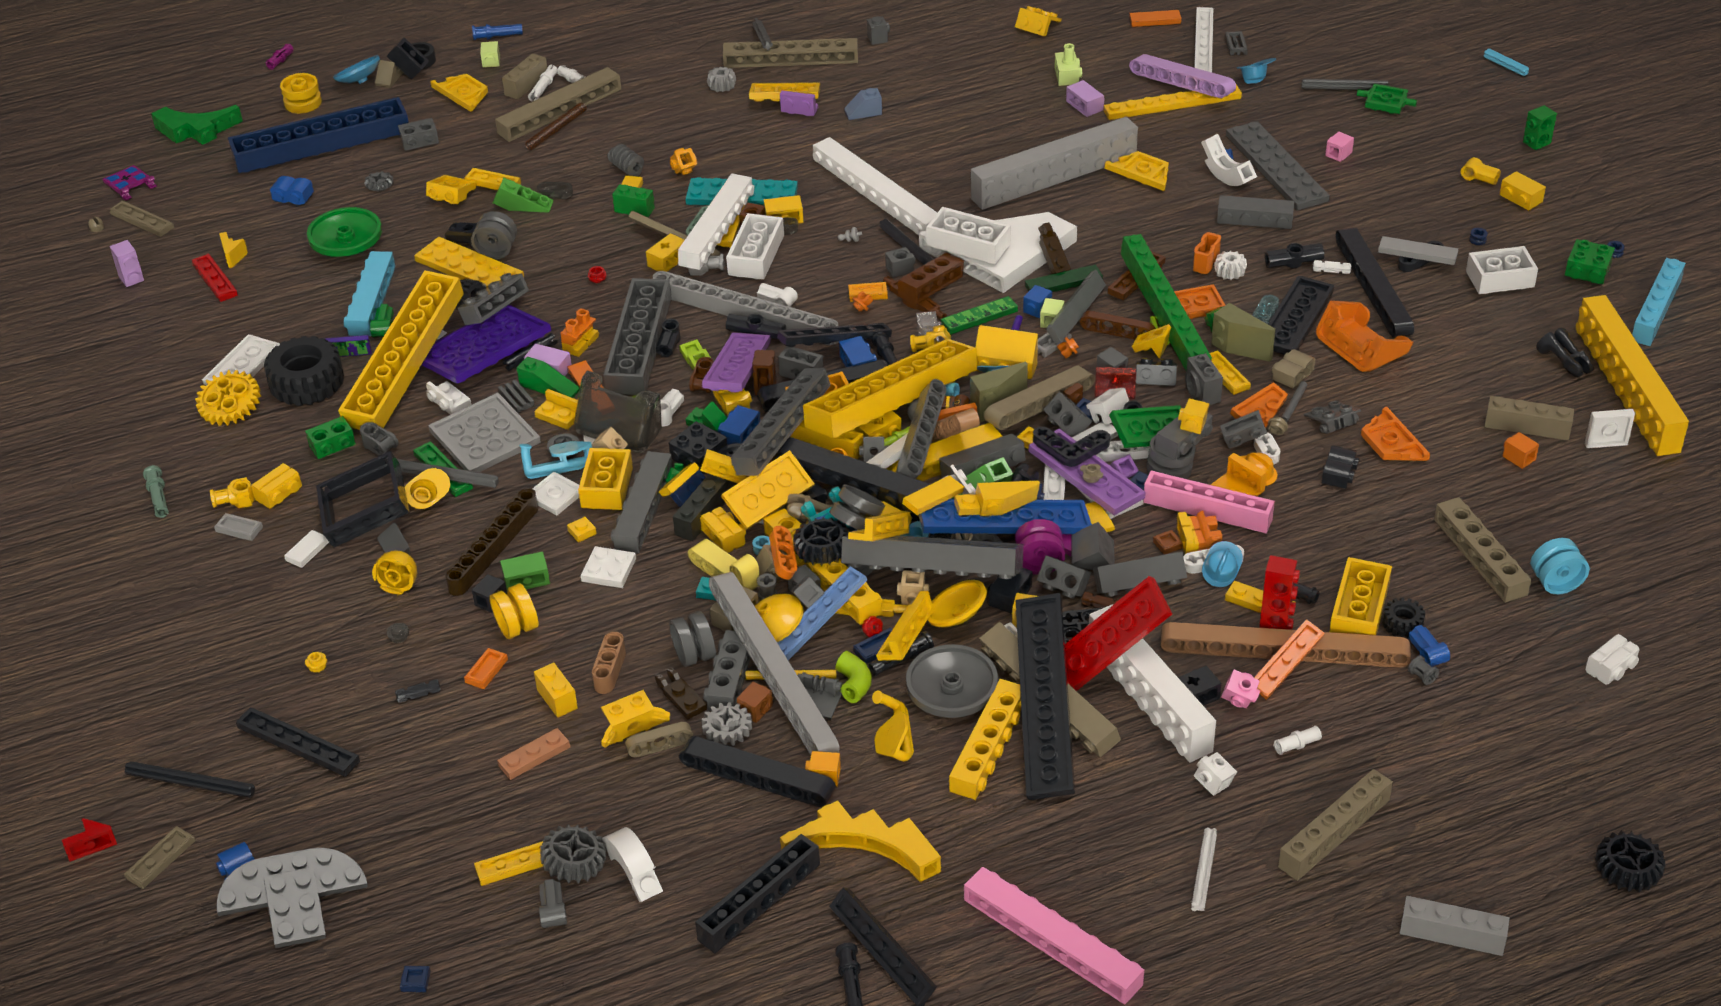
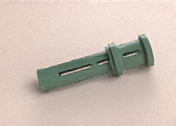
M152 465L144 469L143 477L146 479V489L151 493L156 517L164 518L169 513L163 492L165 483L161 478V468Z

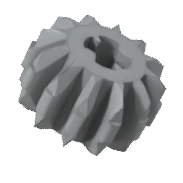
M720 66L709 71L707 83L711 90L716 92L730 91L736 84V75L731 68H722Z

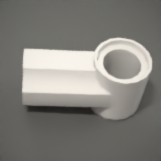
M762 283L759 286L757 298L790 307L798 299V294L791 287L780 289Z
M672 389L662 400L653 403L654 423L663 427L672 423V415L684 401V395L679 390Z

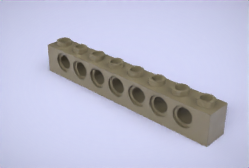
M857 38L771 41L773 46L770 47V51H767L766 48L764 49L760 41L723 43L724 67L727 68L858 63Z

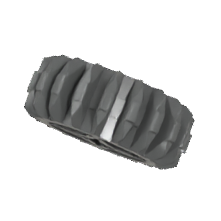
M567 824L565 828L558 826L556 831L550 830L548 836H545L540 847V861L543 864L544 871H549L550 877L557 876L558 881L566 879L568 884L571 880H576L579 884L581 879L588 882L590 876L596 877L598 871L602 870L604 861H606V847L602 841V836H597L595 830L589 832L587 826L582 829L579 828L578 824L575 827H570Z

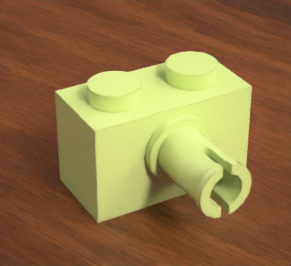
M1071 43L1064 45V52L1055 53L1054 68L1059 86L1072 85L1079 82V78H1082L1080 59L1076 58L1075 46Z

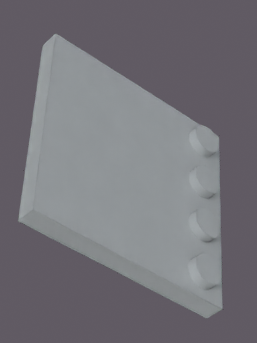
M499 393L428 425L431 434L464 470L478 473L520 453V444H529L533 447L541 443L540 436Z

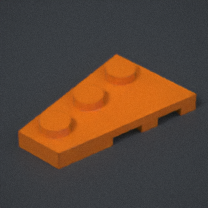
M1273 382L1233 407L1230 415L1238 419L1259 410L1265 428H1267L1269 419L1275 417L1286 401L1288 394Z

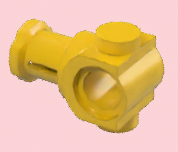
M944 325L935 326L933 331L927 332L926 335H911V349L913 352L926 349L938 343L937 336L951 340V335Z
M247 477L233 480L227 486V489L210 490L213 507L231 503V505H235L237 508L252 506L255 500L251 483L247 480Z

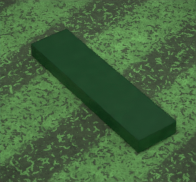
M1095 264L1025 280V287L1028 292L1035 285L1055 292L1080 286L1091 271L1097 270L1102 279L1103 275Z

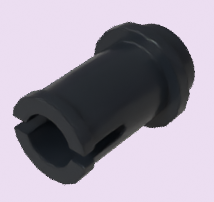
M1294 583V586H1298L1299 589L1297 597L1306 600L1308 604L1317 602L1320 592L1317 591L1316 587L1310 588L1300 583Z

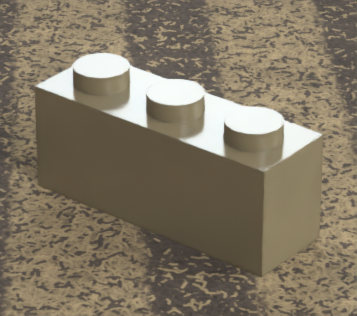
M532 53L502 77L505 96L520 99L539 81L540 75L547 69L546 58Z

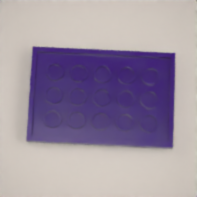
M507 305L482 323L466 325L436 341L424 359L422 366L458 384L464 382L468 377L480 373L482 369L496 364L498 360L512 355L514 351L528 346L530 342L544 337L546 333L552 331L551 326L543 320L511 305Z

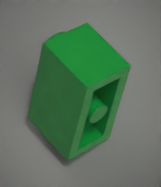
M619 184L612 194L614 212L629 215L631 211H634L648 218L655 208L653 190Z

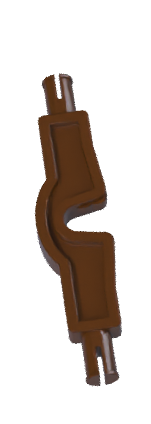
M885 276L883 282H886L890 286V291L897 295L899 279L893 280L889 276ZM929 297L917 304L901 298L906 306L918 309L929 317L936 316L940 320L947 317V314L940 310V305Z

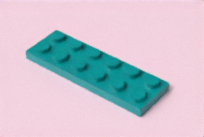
M691 178L686 195V205H710L727 179ZM752 179L754 193L748 198L747 203L764 206V199L796 196L798 181Z

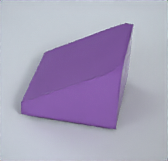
M1130 454L1110 464L1112 468L1126 478L1134 476L1139 471Z

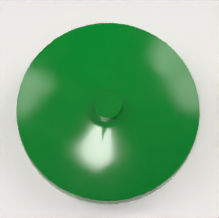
M346 207L328 211L314 219L307 229V238L311 248L322 255L332 257L350 256L363 252L372 247L382 234L381 222L378 216L367 209Z

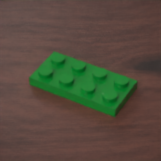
M1181 405L1112 410L1109 417L1124 448L1150 446L1151 439L1160 430L1179 416L1182 407Z

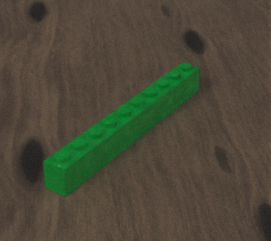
M1142 235L1124 236L1121 256L1160 326L1168 324L1171 326L1169 342L1186 372L1187 358L1206 353L1212 361L1210 353Z

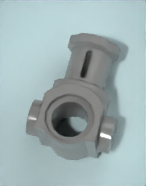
M724 254L709 256L707 263H704L700 270L688 268V272L690 275H703L709 269L724 270Z

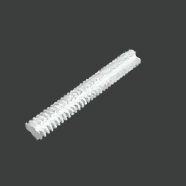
M1215 828L1204 829L1199 867L1197 869L1191 903L1193 911H1204L1217 837V829Z

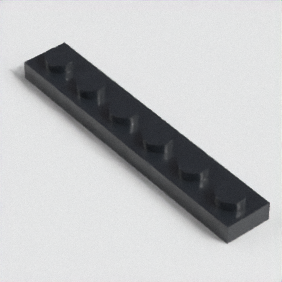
M884 323L779 330L777 338L788 347H794L798 344L810 346L814 343L830 344L831 342L843 341L861 336L866 341V339H872V336L880 331L886 332L891 337L892 330Z
M252 707L236 721L238 729L345 777L360 762L359 755Z
M843 887L829 907L916 1006H924L937 986L849 888Z

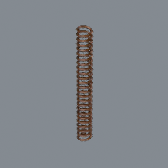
M578 103L527 140V149H534L541 142L555 134L557 130H560L566 124L573 121L575 117L586 111L585 104Z

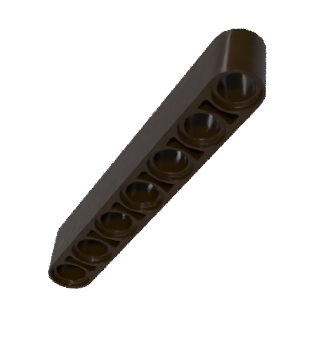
M524 488L518 491L446 571L447 587L451 595L460 596L466 593L537 513L538 503L534 489Z

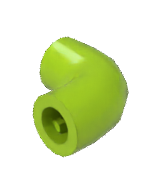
M845 651L838 658L835 669L849 678L841 687L843 697L848 702L857 703L866 695L871 687V672L864 661L851 652Z

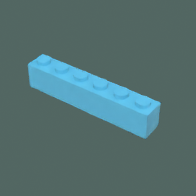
M371 251L368 259L365 260V268L361 271L360 281L357 282L356 293H353L352 303L348 306V314L344 317V327L347 328L349 336H371V320L375 319L376 309L383 304L396 267L393 252Z
M1665 259L1635 321L1632 336L1637 343L1651 346L1681 283L1685 262L1677 259Z

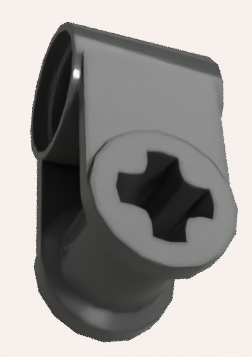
M368 422L360 427L363 446L378 456L399 445L398 439L392 432L383 429L376 423Z

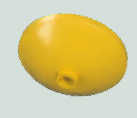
M966 580L948 587L932 600L934 610L928 618V622L936 627H951L968 621L983 605L987 595L986 587L978 580Z
M775 594L755 605L756 610L776 642L789 636L799 625L803 617L802 603L796 596L791 594Z

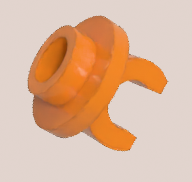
M861 291L857 298L853 297V306L860 312L863 310L868 311L869 308L867 306L872 303L873 298L869 294L866 295L864 291Z
M1066 337L1065 340L1067 342H1062L1057 346L1065 358L1070 357L1072 352L1078 353L1076 349L1079 346L1073 338L1069 340Z

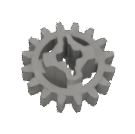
M728 702L727 706H723L722 703H719V708L711 706V712H705V718H702L703 735H706L707 740L713 739L714 742H722L724 745L730 742L734 746L736 740L743 742V736L749 737V730H752L751 714L747 713L746 707L740 709V704L732 706L731 702Z

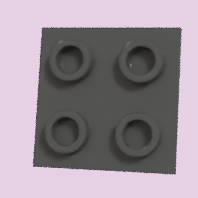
M1332 401L1325 407L1312 408L1304 416L1321 421L1320 431L1328 434L1340 428L1356 424V421L1359 420L1357 412H1360L1361 409L1350 404H1343L1340 401Z
M805 672L798 674L797 676L823 718L832 719L842 695L841 687L843 683L839 682L838 679H829L824 676L820 680L819 675H816L814 678L813 675L806 674Z

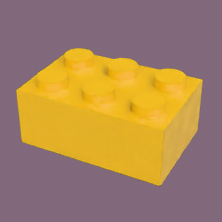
M589 449L578 489L581 508L623 509L633 470L630 449Z

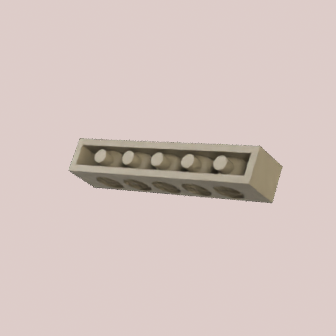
M1460 497L1438 503L1434 520L1499 597L1506 603L1528 596L1531 585L1530 576L1509 555L1505 547L1495 539L1492 532L1488 531L1481 520L1470 510L1469 506Z
M1375 769L1371 770L1281 848L1278 867L1298 881L1390 801L1393 781Z

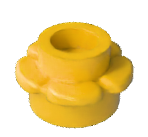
M313 652L307 656L305 665L311 672H320L326 668L327 659L324 653Z

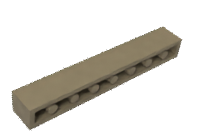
M606 67L495 119L497 134L510 142L555 121L578 103H583L587 106L621 90L620 75Z
M999 622L979 638L983 646L981 651L987 657H992L1002 672L1006 670L1014 683L1020 684L1018 638ZM1068 684L1071 736L1074 739L1079 738L1083 741L1082 744L1088 752H1094L1099 757H1102L1121 741L1118 730Z

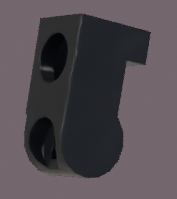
M453 223L445 233L446 240L456 244L459 242L469 243L470 247L474 248L471 237L477 223Z

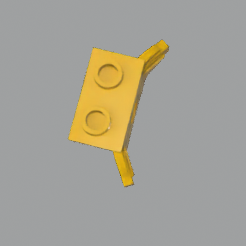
M644 690L602 706L601 709L610 725L601 740V745L606 748L613 743L622 742L623 739L644 730L648 731L654 726L670 721V712L662 708L653 707Z

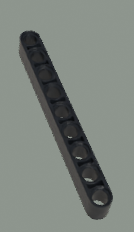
M1354 227L1337 230L1335 237L1339 249L1347 262L1351 264L1352 271L1391 337L1413 335L1414 324L1410 315L1358 229Z

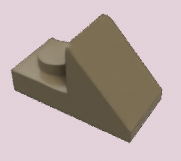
M380 60L375 86L391 88L404 72L394 62Z

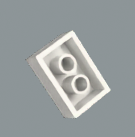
M1525 246L1471 252L1468 256L1466 272L1478 294H1488L1535 287L1538 268Z

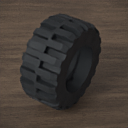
M301 336V338L297 339L294 337L290 341H283L269 352L264 362V370L271 394L279 401L288 405L302 406V404H307L308 406L313 405L314 402L320 403L325 398H330L333 392H337L344 380V372L338 349L330 341L328 342L324 338L319 339L317 336Z

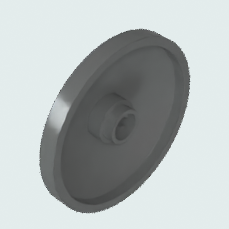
M955 644L936 646L922 652L911 662L906 674L907 692L914 704L927 713L947 718L968 716L985 708L998 683L996 667L989 657L977 649Z

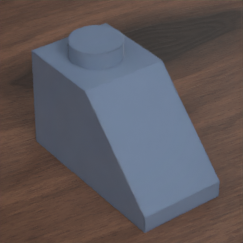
M878 88L861 90L844 108L848 120L882 115V98Z

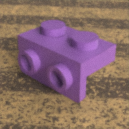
M783 90L780 93L781 112L814 116L819 108L818 104L815 103L814 94Z

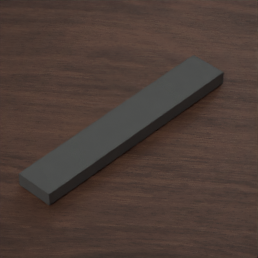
M1097 270L1090 272L1047 326L1046 330L1055 344H1059L1064 340L1083 313L1106 286Z

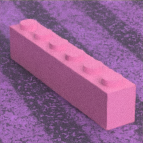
M1155 471L1150 472L1144 484L1146 494L1143 503L1186 512L1194 516L1198 512L1203 511L1205 517L1216 516L1219 522L1266 534L1273 520L1275 502L1273 500Z

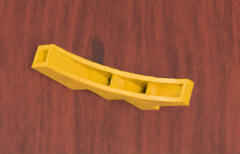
M839 801L825 805L817 810L818 819L810 821L806 825L794 831H789L780 837L781 850L802 834L818 845L819 849L846 847L878 853L894 860L909 870L919 882L941 872V856L910 818L897 822L888 828L874 809L852 819Z

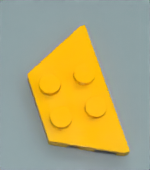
M468 74L447 77L445 82L437 83L436 80L430 81L432 88L470 112L475 109L488 93L486 85Z
M1137 151L1130 155L1119 157L1118 161L1114 163L1106 161L1104 169L1165 191L1169 162Z

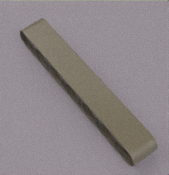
M1079 365L990 405L984 413V419L998 429L1004 430L1044 411L1043 409L1059 391L1063 394V391L1077 382L1083 386V392L1089 390L1095 382V375Z

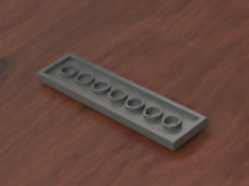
M1258 121L1226 130V136L1285 199L1294 201V208L1296 210L1329 202L1330 195Z

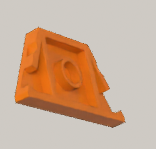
M1384 407L1382 413L1378 417L1375 416L1361 430V436L1382 460L1427 461L1430 458V453L1388 407Z

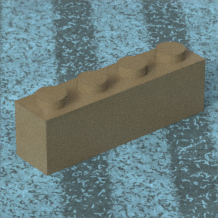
M1490 396L1485 427L1569 441L1574 409Z

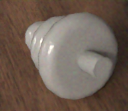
M852 227L851 232L846 230L844 235L839 234L838 240L846 239L850 242L853 238L854 242H858L862 231L858 232L856 227Z

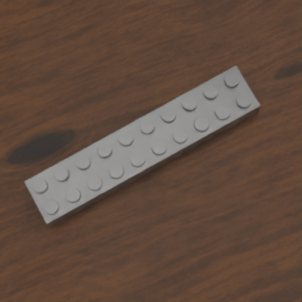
M1123 117L972 168L971 199L983 210L1105 168L1106 161L1114 163L1121 156L1137 152L1138 127L1129 118Z

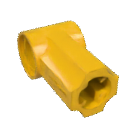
M1475 157L1470 158L1460 171L1461 176L1466 180L1477 179L1493 185L1497 184L1501 174L1500 169L1485 165L1480 159Z

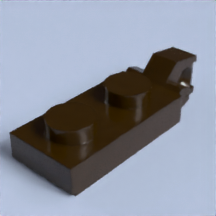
M1050 222L1043 223L1038 227L1041 234L1039 244L1051 273L1056 274L1071 270L1056 232H1053Z

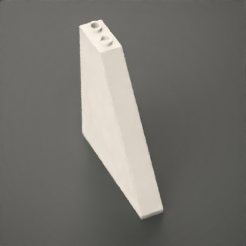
M1049 212L994 220L1011 225V244L995 264L927 246L926 231L919 233V247L936 258L947 252L964 260L963 272L1002 293L1047 263L1039 244L1041 234L1038 227L1043 223L1050 222L1063 250L1077 242V226Z

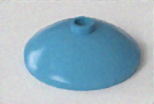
M376 55L340 71L333 78L335 81L342 83H353L356 81L359 84L368 80L367 76L375 71L380 57Z

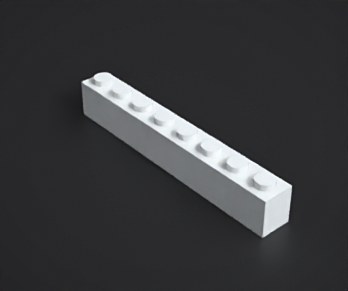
M737 174L729 176L678 249L679 266L700 270L704 263H707L708 257L711 253H714L716 245L721 242L723 235L728 232L729 226L734 223L735 217L740 214L742 207L747 204L748 198L753 195L754 185H752V177Z

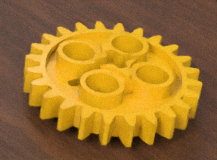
M228 370L226 375L220 372V377L213 375L212 381L206 380L207 386H200L202 391L197 392L198 398H195L200 416L206 422L210 421L212 425L217 422L218 426H221L225 422L229 426L230 421L237 424L238 418L244 420L245 414L250 416V410H256L254 404L260 403L258 398L261 397L259 392L261 389L256 379L252 378L251 374L247 375L245 371L239 373L238 370H235L231 374L230 370Z

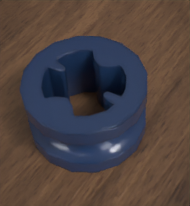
M1474 228L1470 232L1469 241L1475 245H1483L1487 241L1488 232L1483 228Z
M1610 241L1607 244L1615 248L1614 258L1623 256L1625 248L1623 243L1620 241Z

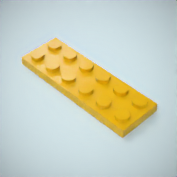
M441 237L436 238L414 255L416 262L449 276L458 277L460 280H478L486 284L487 288H489L488 285L490 283L501 280L500 277L507 273H511V275L522 273L524 277V272Z

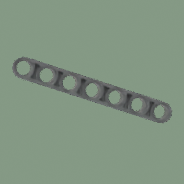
M933 379L920 393L896 473L916 479L923 470L946 394V386L938 379Z

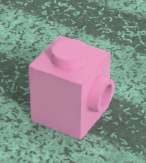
M1337 132L1327 141L1325 156L1342 162L1353 151L1354 137Z

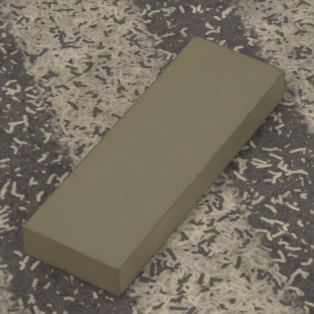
M176 826L124 873L125 878L144 889L195 842L194 836Z

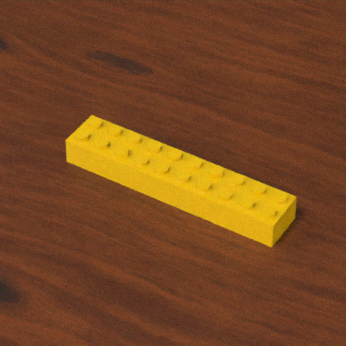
M424 270L338 410L340 417L343 416L351 428L360 430V427L368 422L376 423L384 428L464 293L460 278Z
M1607 296L1583 298L1582 305L1579 307L1576 331L1582 337L1585 346L1591 351L1592 357L1598 362L1600 370L1604 372L1608 382L1615 389V393L1622 400L1625 409L1634 410L1635 416L1633 421L1636 422L1641 434L1644 435L1649 447L1653 449L1655 454L1663 456L1681 453L1689 420Z
M945 339L803 405L805 428L824 434L829 438H838L847 431H852L862 424L869 423L870 420L884 416L885 413L891 410H897L900 406L913 402V400L919 398L920 393L933 379H938L946 385L976 371V348L954 340Z

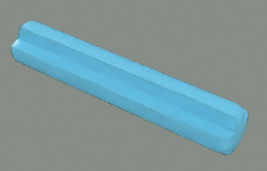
M1487 49L1484 52V58L1521 76L1529 73V67L1492 49Z

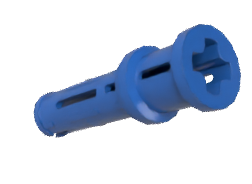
M486 24V26L481 27L472 25L473 40L523 34L522 24L501 26Z

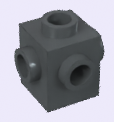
M863 437V446H859L860 458H864V462L876 456L870 453L872 449H877L878 453L888 447L884 446V437Z

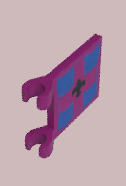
M135 165L103 178V182L118 192L125 201L132 198L128 193L129 189L146 183L149 189L157 187L154 183V176L147 175Z

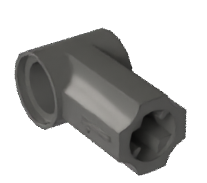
M554 879L545 880L543 884L539 885L542 928L566 925L567 917L565 904L562 900L561 883Z

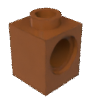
M753 681L737 697V704H740V709L746 707L747 713L751 714V720L757 723L773 706L772 690Z

